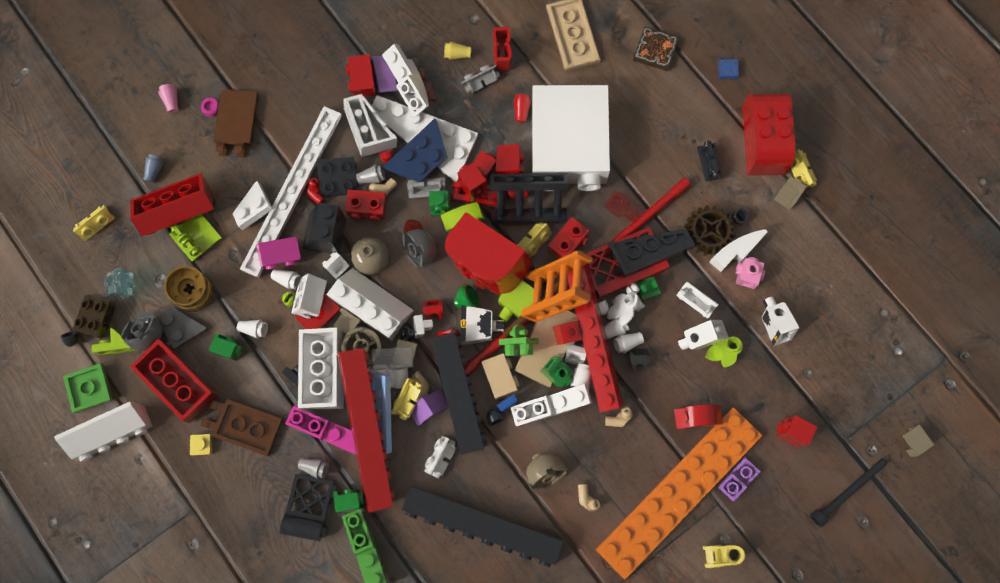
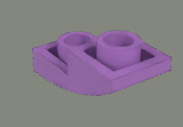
M371 57L378 93L397 91L395 76L384 57Z
M744 457L718 488L734 502L761 471Z

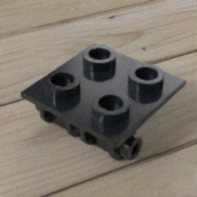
M354 157L317 160L320 192L323 197L347 195L348 190H358L356 178L357 165Z

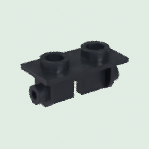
M706 141L703 146H697L705 182L724 178L715 143Z

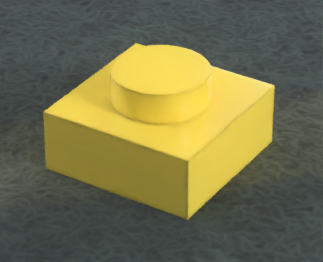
M211 434L190 435V455L212 454Z

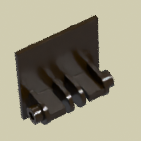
M85 295L72 331L102 339L106 335L108 328L103 324H110L104 320L105 318L112 319L106 315H113L116 308L114 306L115 302Z

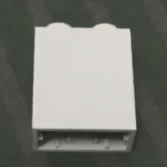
M533 85L532 173H567L568 184H578L579 190L595 191L600 189L601 184L607 183L610 172L608 85Z

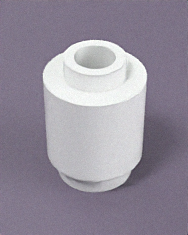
M577 364V367L574 368L571 387L574 388L587 384L588 390L590 389L592 376L589 365Z

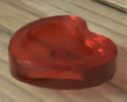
M409 219L404 224L403 232L407 233L413 229H423L419 221Z

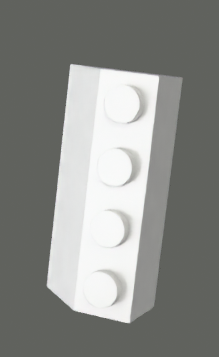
M353 268L341 276L327 293L331 300L391 342L414 312L413 309Z
M338 328L299 330V409H344V388L337 352L342 351L341 346L344 340L342 330Z
M128 402L54 437L71 460L84 462L91 459L92 455L97 452L104 453L111 449L110 446L124 444L134 435L140 436L147 433V429L153 427L144 405Z

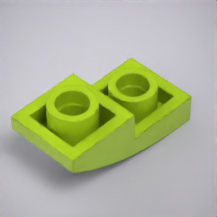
M478 202L467 204L442 214L441 218L446 232L449 233L465 212L479 221L484 220L480 204Z

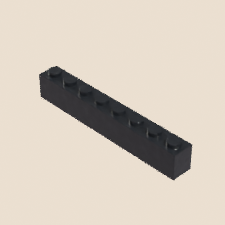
M412 486L409 488L402 510L406 511V516L417 519V516L425 518V523L434 526L436 523L443 524V529L453 533L455 529L462 531V536L474 539V536L482 539L481 543L489 546H493V543L501 545L500 550L512 553L513 550L520 552V557L531 560L532 557L539 559V564L550 567L551 564L556 565L564 542Z

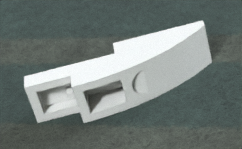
M393 44L382 56L398 81L396 87L412 114L416 117L429 106L427 93L412 59L406 58L399 44Z
M583 384L513 406L511 411L515 425L520 426L591 404L592 400L587 384Z

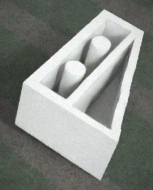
M362 94L344 99V111L361 157L397 147V137L392 134L386 123L379 118L376 111Z

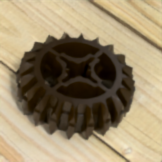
M708 205L705 206L704 210L699 207L697 212L693 211L691 213L692 217L687 218L686 221L688 223L684 225V228L687 229L695 246L698 248L697 253L703 250L704 256H707L708 252H710L711 256H715L716 252L718 253L733 241L732 238H735L736 233L733 231H735L736 226L731 225L734 219L728 220L727 218L730 214H722L723 208L716 211V206H713L711 210ZM704 218H711V219H714V220H716V221L710 222V221H708L707 219H704ZM696 223L699 225L698 228L701 230V235L699 237L695 229ZM720 225L724 230V238L721 237L722 234L718 229ZM713 227H715V228L713 229V232L707 233V234L705 235V233L707 232V230H710V229H712ZM711 240L713 243L716 242V244H709L704 241Z

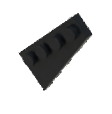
M687 229L664 232L661 235L655 236L647 235L638 239H624V241L608 242V247L624 277H628L688 251L695 246Z

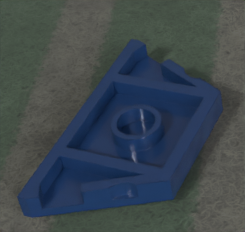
M434 118L383 166V169L416 182H423L448 159L437 120Z

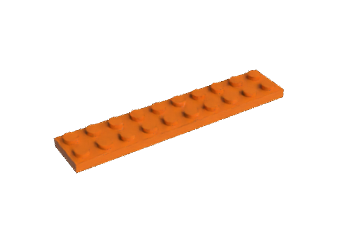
M734 407L722 417L723 425L714 426L595 549L624 580L763 436Z

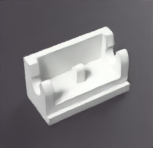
M309 273L300 278L291 313L305 318H311V315L319 316L327 281Z

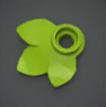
M729 337L726 340L712 344L713 346L708 349L705 357L711 361H721L724 368L730 367L737 361V355L741 353L743 344L739 338ZM734 345L736 349H731L729 346Z

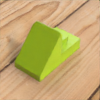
M110 328L111 341L103 340L99 341V344L91 345L92 353L97 355L138 351L129 347L121 338L122 333L114 328Z

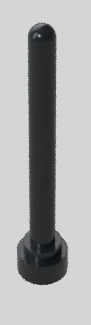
M880 459L824 509L815 510L811 513L810 517L813 522L822 528L828 522L829 515L887 465V461Z

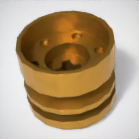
M179 266L172 270L164 283V290L168 299L187 311H198L206 307L213 295V287L210 280L198 269L191 266ZM193 287L194 289L192 290V294H189L188 292L191 291L190 288Z

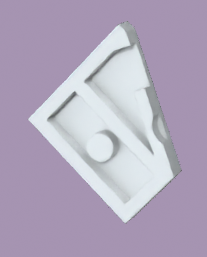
M258 181L254 183L233 212L235 221L242 230L273 209L262 185Z

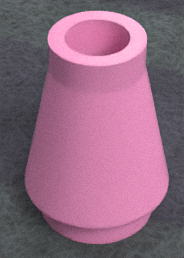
M173 84L160 86L158 93L167 108V112H177L179 110L177 89Z

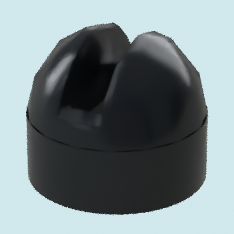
M737 209L732 213L731 219H734L735 224H743L748 220V212L745 209Z
M404 326L400 329L399 337L401 340L410 342L414 339L415 334L411 327ZM405 329H408L407 338H404Z
M70 331L60 336L62 343L67 347H73L78 342L76 331Z
M491 409L487 413V421L490 426L496 425L504 419L501 412L497 409Z

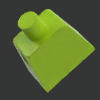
M522 280L512 292L501 294L498 303L503 309L498 314V317L506 323L512 315L519 318L522 315V309L529 307L533 303L534 288Z

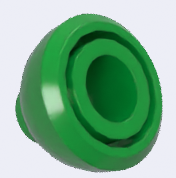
M464 284L459 288L456 298H454V304L457 308H461V305L478 308V294L472 286Z

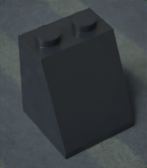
M319 203L309 212L302 249L325 253L337 252L340 255L346 217L338 205Z

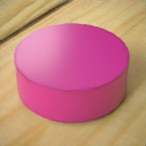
M214 98L203 100L201 103L202 112L208 117L217 116L219 102Z

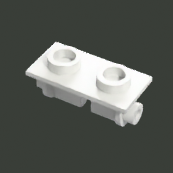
M688 281L677 294L679 299L685 301L706 318H709L719 305Z
M444 436L438 439L435 443V451L432 457H429L425 463V472L438 479L440 476H443L449 464L443 461V458L446 457L451 460L457 448L455 447L457 443Z

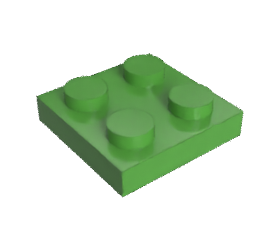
M99 363L63 376L72 413H79L113 401L104 364Z

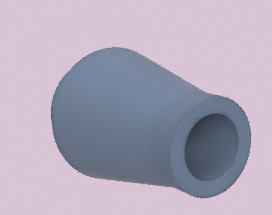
M149 154L148 158L145 159L143 179L154 183L164 165V159Z

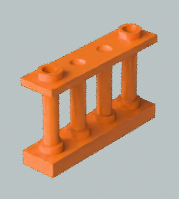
M574 251L563 258L527 273L525 278L534 281L533 303L529 307L522 309L521 316L531 321L539 322L590 302V294L582 291L580 288L582 266L592 262L593 258L582 251ZM573 270L572 288L567 291L568 272ZM560 276L559 293L554 296L555 277ZM547 281L546 296L541 301L542 283Z

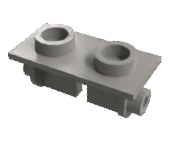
M488 64L480 68V73L475 75L472 72L464 76L465 81L461 83L466 82L467 86H465L467 93H474L483 88L481 80L484 81L485 85L497 81L500 75L497 70H493L496 65L491 67Z
M445 177L425 179L423 182L408 180L409 199L429 197V191H446Z

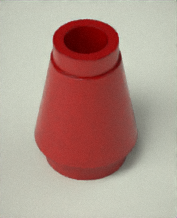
M517 94L515 99H513L515 121L525 123L532 101L529 95Z

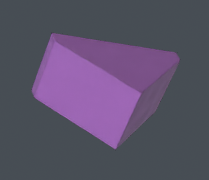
M439 389L414 404L415 407L411 416L419 427L447 409V399L442 390Z

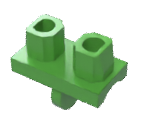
M517 324L510 331V336H513V338L499 339V345H505V356H518L519 345L520 355H533V345L539 344V338L525 337L528 335V330L523 325Z

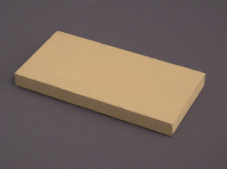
M563 0L547 4L546 9L565 71L600 63V56L582 0Z
M567 310L536 322L529 338H539V344L533 345V355H521L514 371L546 387H550L552 382L540 370L552 356H559L563 360L568 344H570L557 345L553 326L577 321V315Z

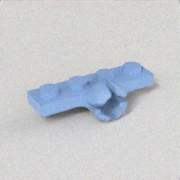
M374 372L372 373L373 382L370 383L371 391H375L377 402H374L375 410L379 411L380 422H377L378 429L382 430L384 441L381 442L382 450L385 449L386 453L389 454L392 452L390 374Z

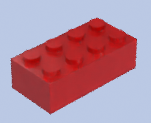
M199 173L131 199L130 219L141 237L152 235L163 228H170L176 223L188 221L194 216L210 212L214 209L212 191L203 174Z
M157 339L130 366L183 422L191 423L210 404L211 400L218 396L167 342L161 339Z

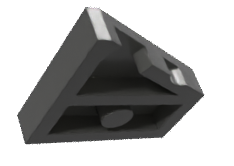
M173 307L156 316L161 322L162 330L175 350L208 331L205 326Z

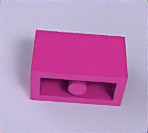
M297 237L256 244L260 267H266V270L278 268L277 264L285 263V266L296 265V261L301 259Z

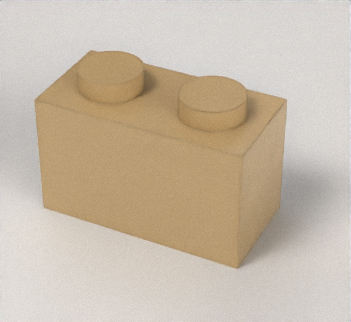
M503 353L482 361L495 400L517 393L516 387L520 385L516 375L512 376L510 369L513 367L509 357L505 358Z

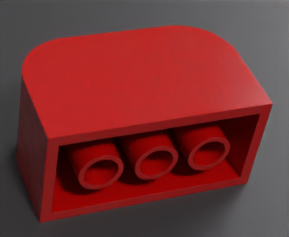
M788 93L749 94L742 105L747 176L784 175L792 166L795 157V133L791 97Z
M467 212L460 218L445 240L446 252L456 264L455 267L461 271L460 274L468 280L472 278L479 288L483 290L487 288L495 294L512 292L533 267V263L524 249Z

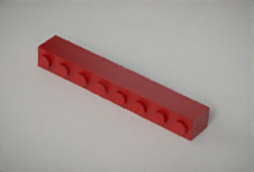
M588 263L582 266L580 288L582 291L590 294V302L575 307L601 413L622 408L624 404ZM573 270L568 272L570 289L573 283Z
M362 347L339 351L337 356L366 509L370 513L393 507L392 501L395 500L393 488L390 489L388 481H391L390 470L386 469L385 461H388L386 450H382L381 442L384 441L382 430L378 429L377 422H380L379 411L375 410L374 402H377L375 391H371L370 386L373 378L371 371L367 370L366 363H369L368 352L364 351Z

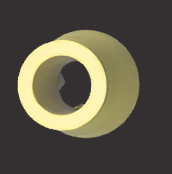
M451 41L450 43H445V58H449V60L470 58L471 47Z

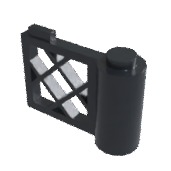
M295 474L286 512L281 521L280 534L319 542L322 538H326L328 526H325V520L330 500L334 498L333 492L337 491V486H334L335 482ZM299 480L307 481L310 488L300 493L297 488ZM321 484L329 485L327 493L319 497L315 488ZM313 490L318 499L307 505L303 496ZM301 498L305 508L299 512L291 511L293 503ZM318 502L323 506L321 516L313 515L310 510Z

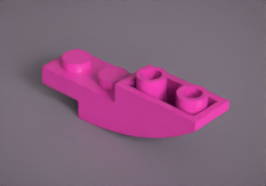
M293 406L286 420V425L356 455L351 430Z

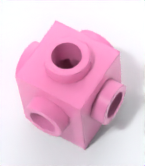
M754 257L745 258L741 263H738L735 271L738 274L735 284L755 289L764 278V263L759 262V259Z

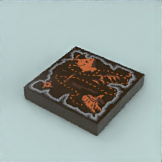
M645 26L633 61L668 71L679 37Z

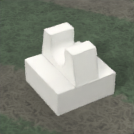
M336 252L331 254L332 257L328 261L323 262L325 269L335 279L349 267L348 263Z
M415 315L412 319L415 338H422L425 334L424 331H430L433 328L432 320H423L422 315Z
M575 342L568 344L564 362L575 365L578 363L584 364L586 357L584 344L581 347L575 346Z

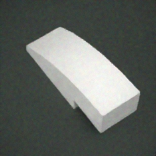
M765 229L755 231L732 241L721 249L711 259L710 263L720 272L732 259L740 263L768 231Z

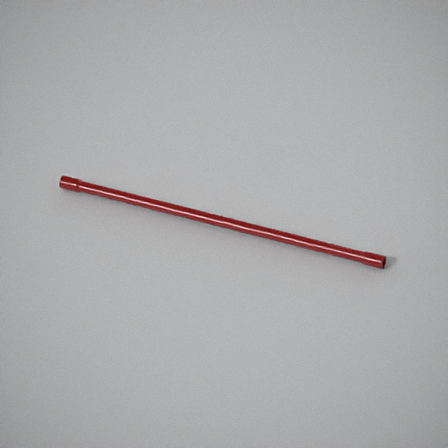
M686 178L681 179L668 193L610 242L634 234L671 201L685 192L691 186L689 180ZM605 250L603 257L606 258L612 253L611 250ZM592 256L593 261L589 263V266L595 267L599 259ZM528 319L522 325L525 327L528 323L531 322V320ZM503 334L499 335L474 358L467 361V366L464 367L465 375H470L474 372L482 361L489 358L503 346L499 345V339L507 338Z

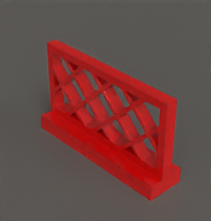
M648 227L627 237L619 239L615 242L624 241V239L630 238L638 239L641 235L646 233L647 235L652 236L653 234L650 227ZM608 245L586 253L590 257L593 256L599 259L596 268L589 266L590 271H595L594 274L591 272L597 299L662 273L670 267L668 261L665 260L628 277H624L623 274L617 277L611 274L614 265L618 266L615 258L612 261L603 257L605 250L609 249ZM601 260L612 264L609 273L598 269ZM597 272L607 276L605 283L599 286L595 281Z

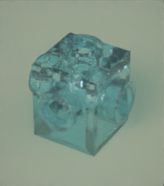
M116 268L114 271L107 273L104 279V286H106L105 296L117 298L132 296L135 287L134 273L126 272V269Z

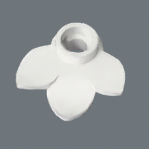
M634 292L627 295H617L612 300L613 306L608 310L607 319L619 318L621 326L624 327L633 318L635 310L640 306L639 296Z

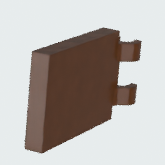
M221 90L213 139L217 143L216 152H219V156H227L228 145H235L234 153H237V157H245L246 145L252 146L259 97L257 92Z
M226 399L225 404L211 400L209 408L220 412L216 422L204 418L201 426L214 430L212 436L269 456L283 421L282 418Z

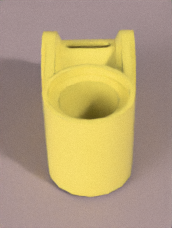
M736 545L703 546V550L706 552V568L737 565L742 563L745 558L743 549ZM732 549L738 551V558L736 560H731L729 557V552Z

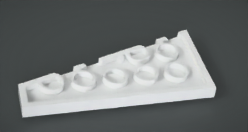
M377 95L372 108L376 111L379 118L386 123V126L407 143L434 118L437 120L448 159L438 168L442 173L449 176L452 181H459L457 172L467 163L478 133L423 112L414 117L409 107Z

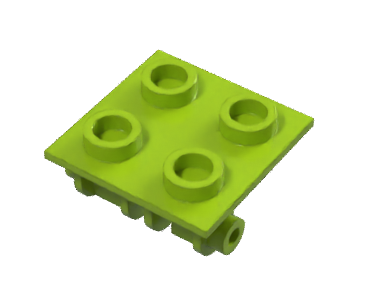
M202 214L194 216L181 225L175 224L171 227L172 231L169 234L192 262L222 238Z

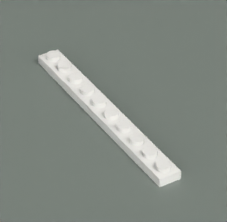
M325 106L323 107L272 206L273 209L266 217L240 268L243 272L257 278L260 277L264 267H260L256 244L279 240L317 165V160L320 159L341 118V113Z

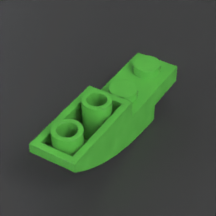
M362 509L342 516L364 582L388 583L380 554Z

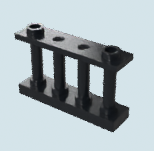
M567 173L491 174V191H497V209H492V223L567 222V208H561L562 190H568ZM535 190V208L524 209L523 191ZM543 190H554V208H543ZM504 191H516V209H505Z

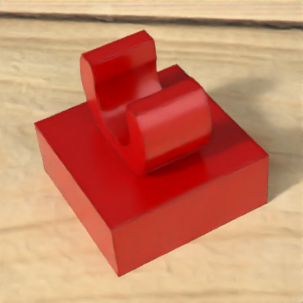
M443 299L423 302L424 315L427 314L428 320H431V315L434 313L438 315L439 320L442 319Z

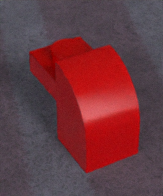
M697 405L674 409L676 429L723 425L721 405Z

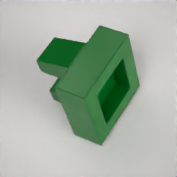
M654 276L636 282L640 288L638 293L642 302L661 294Z

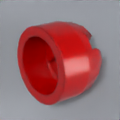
M388 149L380 152L379 155L381 160L387 163L388 159L395 156L393 149Z

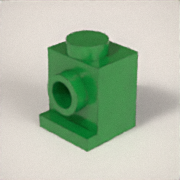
M429 191L431 216H441L450 211L448 191Z
M216 333L209 351L236 361L237 357H240L243 347L236 344L237 340Z
M552 356L540 370L556 387H563V385L566 387L573 380L571 376L574 371L559 356ZM560 370L563 371L561 376L559 375Z
M355 489L344 490L343 495L339 491L333 492L335 512L362 509V504H365L363 492H355Z

